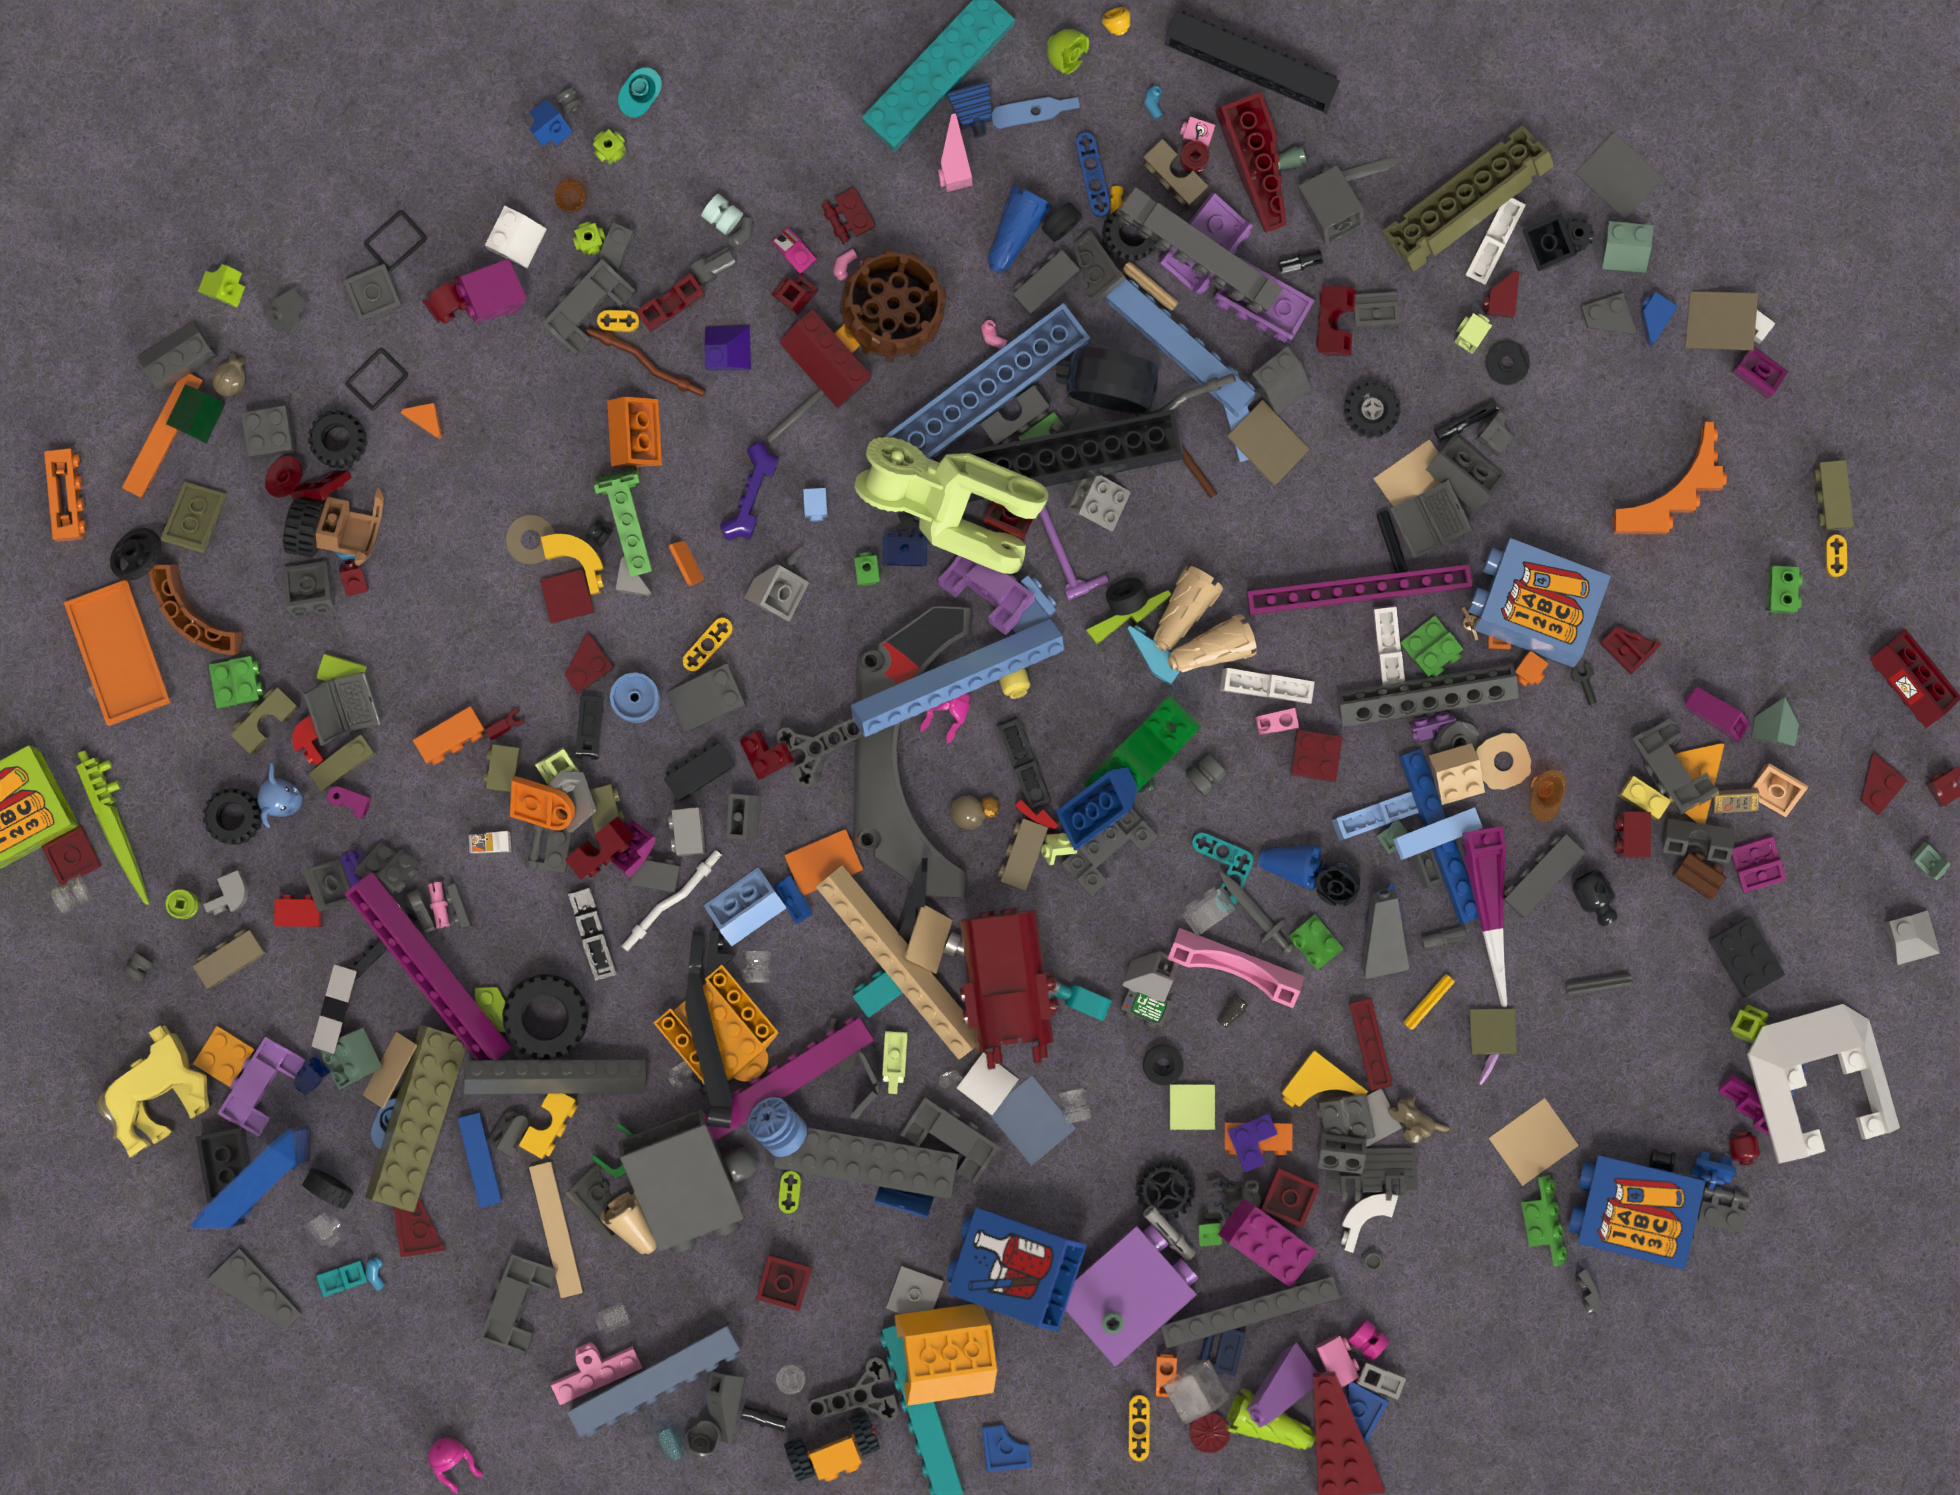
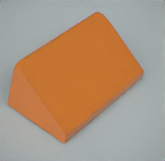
M681 541L670 544L669 549L687 585L691 587L703 581L704 578L686 542Z

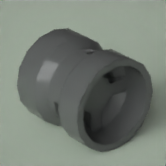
M135 951L131 956L130 964H127L123 971L132 978L142 982L145 978L146 970L150 969L154 963Z

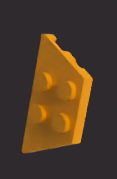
M1716 744L1675 754L1692 781L1707 773L1709 780L1715 786L1724 744ZM1711 799L1700 806L1699 804L1684 814L1688 815L1696 823L1705 824Z

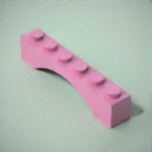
M1181 928L1178 929L1168 956V960L1186 967H1209L1235 974L1257 986L1273 1001L1291 1008L1295 1005L1305 977Z

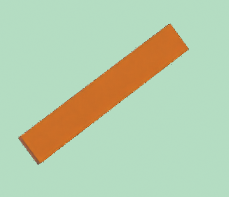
M188 374L176 383L122 486L123 489L143 499L178 430L166 425L185 384L200 390L204 382L202 379Z

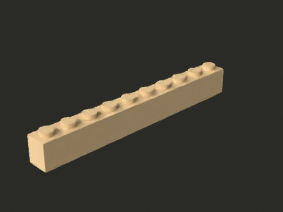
M843 865L816 886L818 891L954 1055L961 1059L977 1046L974 1028L969 1029L968 1024L964 1023L963 1010L929 970L905 958L908 944L898 935L896 929Z

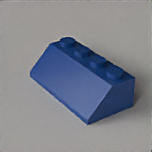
M1128 767L1107 772L1056 811L1074 851L1080 849L1132 810L1137 785Z

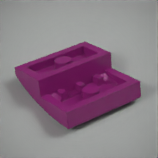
M634 820L626 825L634 835V838L628 842L630 847L621 854L618 851L613 855L616 858L610 862L629 878L645 861L656 840L654 836Z
M1768 835L1734 846L1731 857L1743 893L1786 880L1774 836Z

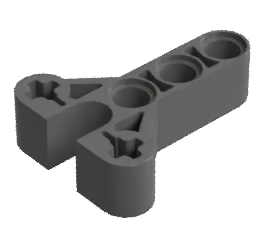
M849 719L819 735L801 732L796 726L781 728L778 731L776 737L778 744L785 742L790 753L798 749H802L805 752L804 762L790 769L799 786L807 788L817 785L821 780V770L828 754L864 737L860 729L858 734L854 733L852 726L855 722L853 719ZM835 732L840 735L839 743L834 741L833 736ZM789 733L792 735L790 740L787 739V736L790 735ZM816 742L821 745L820 753L815 750ZM810 773L811 777L807 780L806 776Z
M879 1356L870 1358L866 1364V1371L855 1386L811 1399L807 1406L809 1416L814 1419H820L861 1407L879 1414L883 1421L890 1422L895 1420L899 1412L895 1393L878 1397L872 1392L874 1384L890 1379L885 1360ZM874 1361L882 1365L879 1369L880 1378H878L875 1370L870 1369ZM862 1389L866 1391L867 1398L864 1401H858L854 1396L856 1390ZM840 1395L845 1399L843 1407H836L833 1404L835 1396ZM885 1400L887 1401V1405H889L890 1408L895 1409L892 1412V1416H888L887 1413L883 1414L882 1412L885 1410ZM814 1402H820L824 1406V1410L822 1413L816 1414L812 1411L811 1405Z

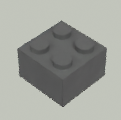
M286 406L241 413L249 458L254 460L296 453L290 411Z

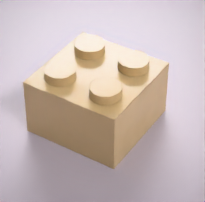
M1472 743L1429 755L1434 786L1442 805L1485 793L1480 761Z

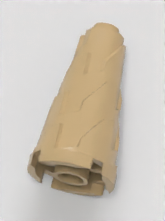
M1188 565L1185 566L1176 582L1177 586L1169 600L1170 603L1159 622L1160 626L1153 639L1155 647L1164 652L1167 649L1171 650L1180 638L1186 635L1195 621H1198L1207 608L1211 607L1223 591L1220 583L1217 582L1216 586L1211 584L1214 579L1213 577L1193 566H1190V568H1188Z
M1242 614L1234 615L1231 619L1216 625L1192 641L1172 650L1173 652L1170 653V657L1167 658L1171 670L1185 672L1202 666H1212L1256 655L1257 652L1251 651L1256 649L1257 646L1249 623L1242 624L1240 620L1245 619Z

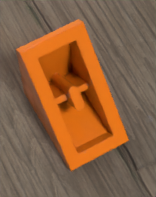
M434 403L406 408L401 411L403 416L439 440L442 438L437 406Z

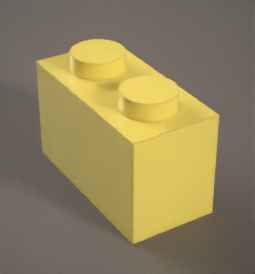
M1635 776L1629 778L1618 795L1641 812H1651V818L1654 820L1660 819L1671 802L1670 799Z

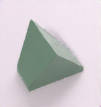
M1786 697L1755 716L1751 734L1752 739L1795 747L1799 723Z

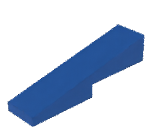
M476 1112L458 1117V1122L479 1208L501 1203L502 1195L481 1114Z

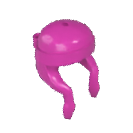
M968 693L963 694L958 698L927 710V717L920 727L921 732L929 727L933 717V710L949 709L952 716L956 719L947 733V743H950L954 739L955 731L965 722L970 707V695Z
M449 1437L439 1438L429 1449V1465L438 1480L448 1486L453 1493L458 1494L457 1485L443 1474L444 1471L456 1465L463 1456L474 1476L482 1478V1471L475 1467L472 1454L460 1441Z

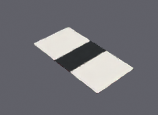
M337 965L333 966L312 1047L332 1054L335 1053L356 971Z

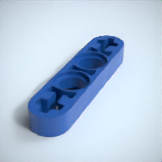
M1083 132L1076 139V149L1090 210L1098 218L1105 217L1110 211V201L1096 140L1091 133ZM1083 138L1092 141L1089 144V151H1095V154H1087L1082 157L1081 153L1086 154L1084 145L1079 144ZM1087 159H1094L1096 161L1097 167L1094 170L1085 168L1084 163ZM1091 181H1100L1102 188L1096 192L1092 191L1089 187ZM1104 193L1105 197L1101 196L1100 199L1102 205L1106 204L1107 207L1104 208L1103 212H1100L1099 209L1094 208L1097 206V198L1092 199L1091 196H1099Z

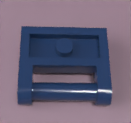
M1233 1329L1221 1333L1222 1336L1215 1364L1208 1362L1215 1335L1206 1337L1200 1360H1197L1196 1367L1235 1377L1246 1332Z

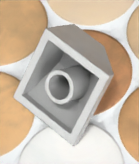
M777 564L753 579L744 599L790 622L809 582Z
M1928 910L1884 922L1896 965L1940 954Z

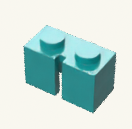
M883 969L872 976L874 981L869 985H866L864 982L854 990L856 994L852 996L868 1018L903 993Z

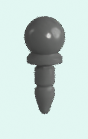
M800 545L794 549L788 559H783L781 561L782 564L779 565L791 572L794 571V564L801 556L803 546Z

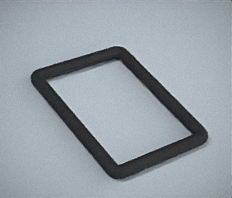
M400 210L365 240L364 246L381 265H386L388 272H391L427 240V237L404 211ZM402 215L422 239L391 267H388L370 247L369 243Z
M379 348L346 381V387L373 411L408 377V372L383 348ZM382 353L404 375L372 406L350 383Z

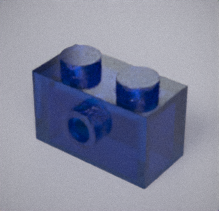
M888 533V537H883L882 565L927 567L928 539L923 538V534H910V538L901 537L899 533Z

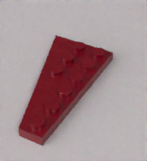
M1336 1372L1313 1373L1318 1495L1386 1493Z

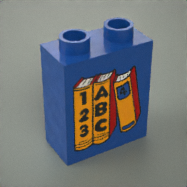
M1598 1155L1596 1164L1584 1161L1578 1188L1590 1190L1586 1208L1574 1205L1568 1232L1580 1234L1578 1244L1685 1270L1705 1181Z

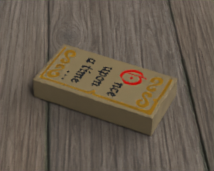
M1758 788L1721 790L1717 796L1713 797L1714 814L1758 811L1759 809Z

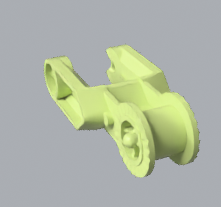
M879 437L873 439L868 444L866 456L872 466L870 470H865L858 474L855 480L854 488L860 498L879 509L894 512L905 511L920 517L919 529L932 545L1001 573L1012 574L1021 569L1024 562L1026 545L1019 538L1007 533H995L962 519L972 492L1005 506L1007 510L1019 517L1034 519L1044 508L1048 500L1049 493L1043 485L970 453L948 454L938 463L926 458L916 446L902 439Z

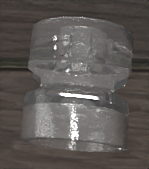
M80 875L67 880V885L60 884L50 889L51 896L63 915L74 910L76 904L82 906L92 900L91 893Z
M743 951L742 963L746 965V968L742 970V982L771 983V970L768 968V965L771 964V951Z
M1086 1087L1058 1093L1060 1104L1065 1107V1110L1062 1112L1065 1124L1093 1118L1091 1107L1086 1104L1089 1099Z
M797 1363L785 1364L780 1368L776 1377L778 1388L786 1394L798 1393L806 1383V1372Z

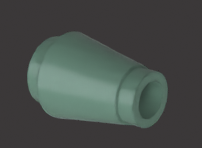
M1296 145L1279 155V170L1303 167V164L1308 163L1303 146L1297 148Z
M1108 1312L1103 1316L1101 1325L1106 1333L1114 1335L1123 1329L1124 1319L1117 1312ZM1111 1318L1117 1320L1114 1326L1108 1324V1320Z

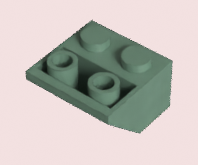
M364 1028L339 1038L334 1054L320 1050L338 1090L382 1069Z

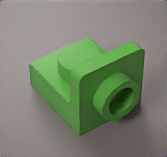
M1220 1222L1198 1224L1200 1246L1222 1244V1238L1217 1235L1222 1228Z

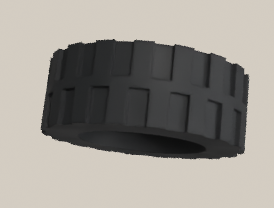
M311 1168L302 1183V1186L313 1195L340 1209L346 1208L354 1194V1191L347 1185L315 1168Z

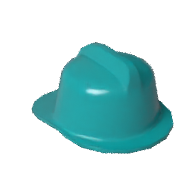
M643 67L635 70L627 78L618 94V105L623 114L629 117H639L649 109L660 93L662 86L661 78L655 70Z

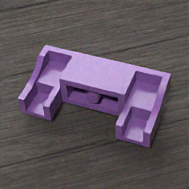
M959 555L951 566L938 578L939 586L955 598L968 586L994 605L996 609L988 616L989 623L1005 635L1020 621L1021 614L1035 601L1034 594L1018 583L1012 574L995 571Z

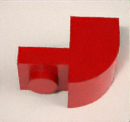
M309 715L295 727L292 743L296 752L306 750L304 755L310 764L315 763V765L319 766L325 761V758L314 743L318 740L311 715Z

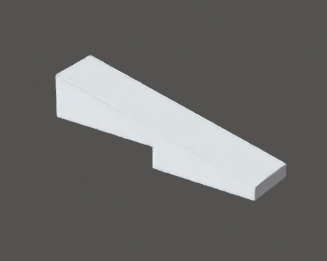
M1511 198L1499 207L1466 273L1467 276L1486 285L1526 204Z
M1395 605L1372 607L1382 685L1405 682L1397 608Z
M1231 668L1223 669L1220 691L1308 704L1312 703L1314 689L1313 681Z

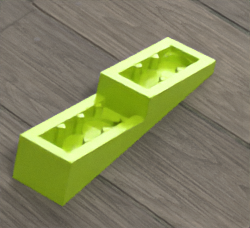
M1167 590L1149 599L1146 605L1137 612L1129 615L1113 616L1087 629L1085 632L1098 645L1130 618L1138 624L1170 598L1172 594Z

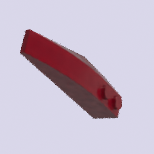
M1262 92L1214 109L1237 172L1264 232L1267 233L1285 226L1284 199L1281 192L1282 181L1278 165L1279 154L1277 153L1276 146L1277 135Z

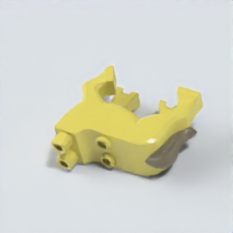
M160 1025L149 1032L155 1043L151 1045V1052L148 1058H141L131 1065L132 1069L113 1082L97 1098L96 1106L99 1113L112 1126V1140H120L129 1157L135 1156L139 1151L151 1145L146 1139L136 1135L133 1127L134 1124L138 1129L147 1134L153 1144L160 1142L174 1132L168 1126L157 1124L151 1119L147 1113L145 1100L159 1097L173 1088L191 1119L211 1107L207 1097L206 1075L189 1069L188 1054L177 1034L170 1033L166 1025Z

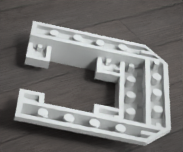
M1844 1004L1761 1027L1747 1054L1778 1164L1806 1158L1825 1151L1819 1129L1802 1133L1790 1090L1807 1086L1801 1064L1838 1054L1843 1074L1860 1070L1872 1110L1871 1114L1856 1118L1862 1140L1891 1133L1900 1128L1870 1021Z

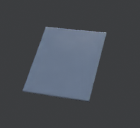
M1030 1076L1007 1095L993 1115L988 1113L1031 1166L1076 1129L1033 1076Z

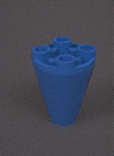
M1301 845L1268 848L1267 850L1262 849L1259 857V867H1263L1264 870L1303 888L1315 890V875L1322 868V860L1319 859L1321 846Z

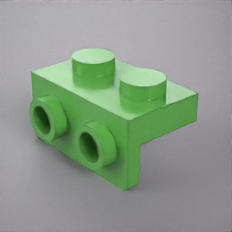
M1315 914L1289 935L1293 944L1299 948L1307 958V961L1316 970L1344 949Z

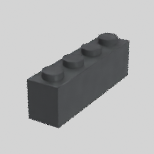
M1567 834L1562 837L1557 835L1549 844L1552 848L1547 853L1542 851L1535 858V866L1532 869L1527 867L1519 875L1521 880L1515 886L1512 883L1503 892L1506 895L1503 901L1521 918H1524L1586 853Z

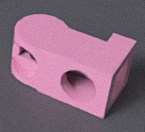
M1295 708L1255 717L1259 735L1299 729Z

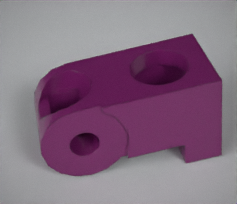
M337 786L329 789L327 793V800L330 804L337 807L346 806L355 809L353 816L365 819L372 798Z

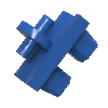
M1701 1151L1691 1169V1175L1707 1181L1709 1189H1714L1715 1184L1730 1185L1733 1176L1736 1174V1167L1732 1165V1159L1720 1157L1718 1163L1711 1161L1712 1155L1710 1153Z

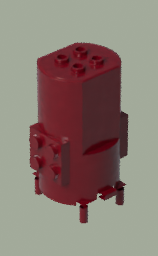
M1008 908L1001 910V913L995 914L994 911L978 913L979 916L960 920L968 979L967 982L963 983V988H960L961 1001H965L966 1010L963 1011L964 1023L968 1024L969 1029L974 1028L977 1052L984 1053L985 1049L993 1047V1052L986 1053L988 1070L995 1069V1064L1003 1063L1000 1042L1002 1041V1045L1018 1044V1038H1021L1022 1044L1038 1042V1046L1032 1047L1034 1064L1042 1063L1041 1058L1048 1057L1046 1044L1054 1042L1051 1018L1056 1015L1055 1012L1059 1011L1057 997L1053 998L1052 990L1056 988L1055 977L1050 975V970L1045 971L1037 910L1017 911V908Z

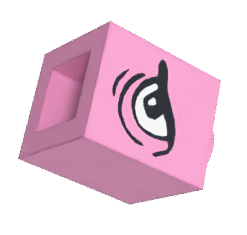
M1190 117L1188 123H1183L1180 132L1181 135H1184L1182 142L1201 141L1208 147L1215 125Z

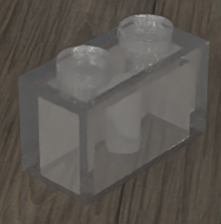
M1212 887L1203 894L1205 899L1200 902L1195 899L1185 906L1187 911L1182 916L1196 936H1199L1237 909L1223 887L1217 890Z

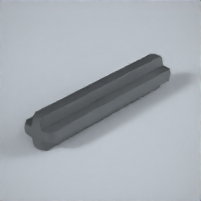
M1622 974L1566 983L1565 989L1568 995L1630 986L1632 985V979L1630 974Z

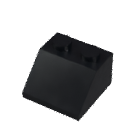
M1562 213L1522 230L1538 271L1551 269L1577 255Z

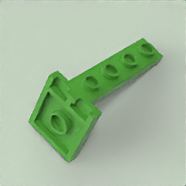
M638 468L597 478L594 482L596 494L601 492L602 495L608 494L630 577L652 571L630 488L637 486L636 483L640 482Z

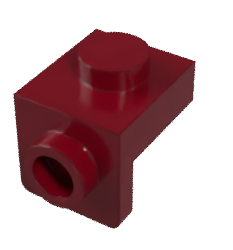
M349 559L340 564L339 573L346 596L368 592L362 564L359 566L355 565V559Z

